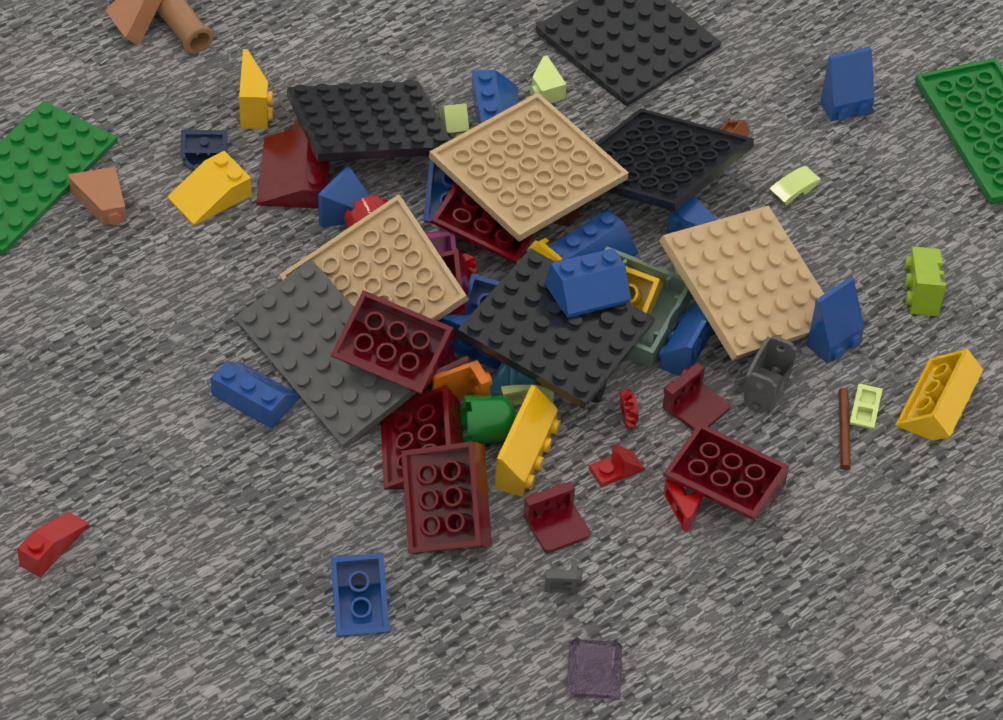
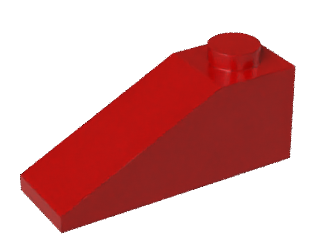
M67 512L34 530L17 548L20 566L41 578L89 526V523Z

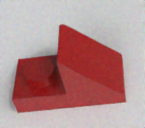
M616 444L612 447L611 457L589 465V471L601 488L645 471L644 466L632 450Z
M666 479L663 494L684 532L689 531L702 505L703 496L698 493L686 495L682 485L679 486L678 483Z

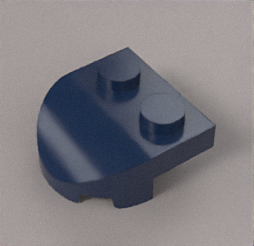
M181 130V159L188 169L194 171L205 160L222 151L227 153V130Z

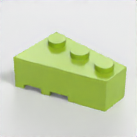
M912 246L910 256L905 258V270H909L905 278V287H909V291L906 292L905 304L910 305V314L939 316L946 289V282H941V278H944V271H941L943 262L940 249Z

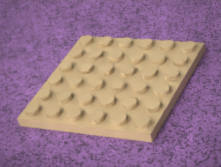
M539 93L530 96L433 149L429 153V158L518 241L525 239L628 179V172Z
M400 194L279 274L282 280H284L312 259L353 307H355L364 290L436 321L469 300Z
M769 205L663 235L659 240L732 361L757 353L767 336H777L790 342L809 336L816 299L824 295V292Z

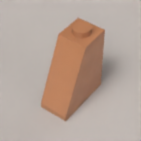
M115 0L105 11L123 36L138 45L142 42L162 0Z
M115 167L69 174L71 193L102 225H117L127 221L125 204Z

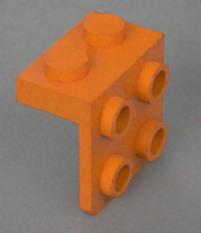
M476 360L434 375L432 377V390L447 385L459 401L463 400V395L491 396L490 386H492V379L490 374L484 372L480 363Z

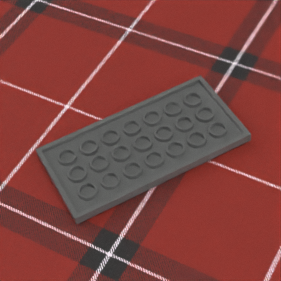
M310 259L236 316L235 319L343 448H346L414 396L416 392L331 357V353L354 307L315 262Z

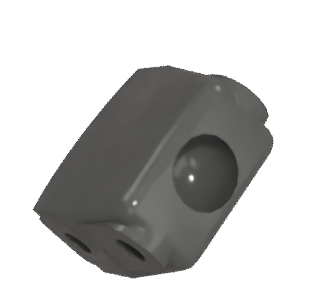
M767 336L745 377L744 402L749 409L759 413H769L774 410L789 382L794 365L797 347H794L792 342L777 336Z

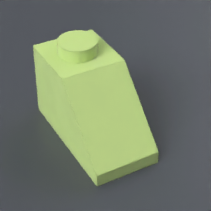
M546 55L543 56L532 77L530 94L532 96L539 93L549 103L565 99L566 83Z
M467 103L438 106L441 123L446 132L450 133V137H457L463 134V131L469 130Z

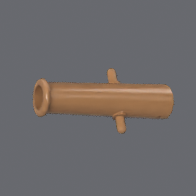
M186 0L161 1L156 12L181 40L186 52L195 54L206 50L212 44L214 38L213 30L203 24Z

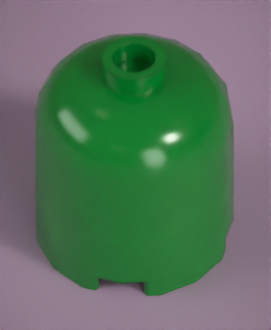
M463 395L462 399L466 404H461L462 429H466L467 437H463V443L472 441L480 444L505 442L519 412L514 411V406L510 399L505 396Z

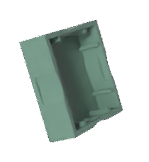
M615 250L626 267L659 278L664 283L657 303L650 315L655 318L653 325L626 357L653 368L658 360L661 347L663 345L666 346L671 330L676 328L680 314L685 312L693 296L680 275L663 268L650 266L636 257Z

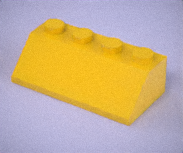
M968 349L929 358L895 425L932 441L949 438L953 434L954 428L962 416V412L970 400V396L983 371V368Z
M530 386L497 457L495 488L524 497L527 489L532 490L536 478L534 475L535 470H541L544 461L542 455L544 452H549L552 444V438L550 437L552 434H557L561 422L557 420L558 408L537 386Z

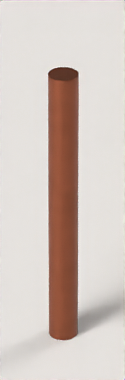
M840 388L838 390L840 468L842 470H850L848 389Z

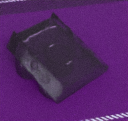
M577 637L570 641L566 697L620 700L622 645L616 639L613 641L584 640Z

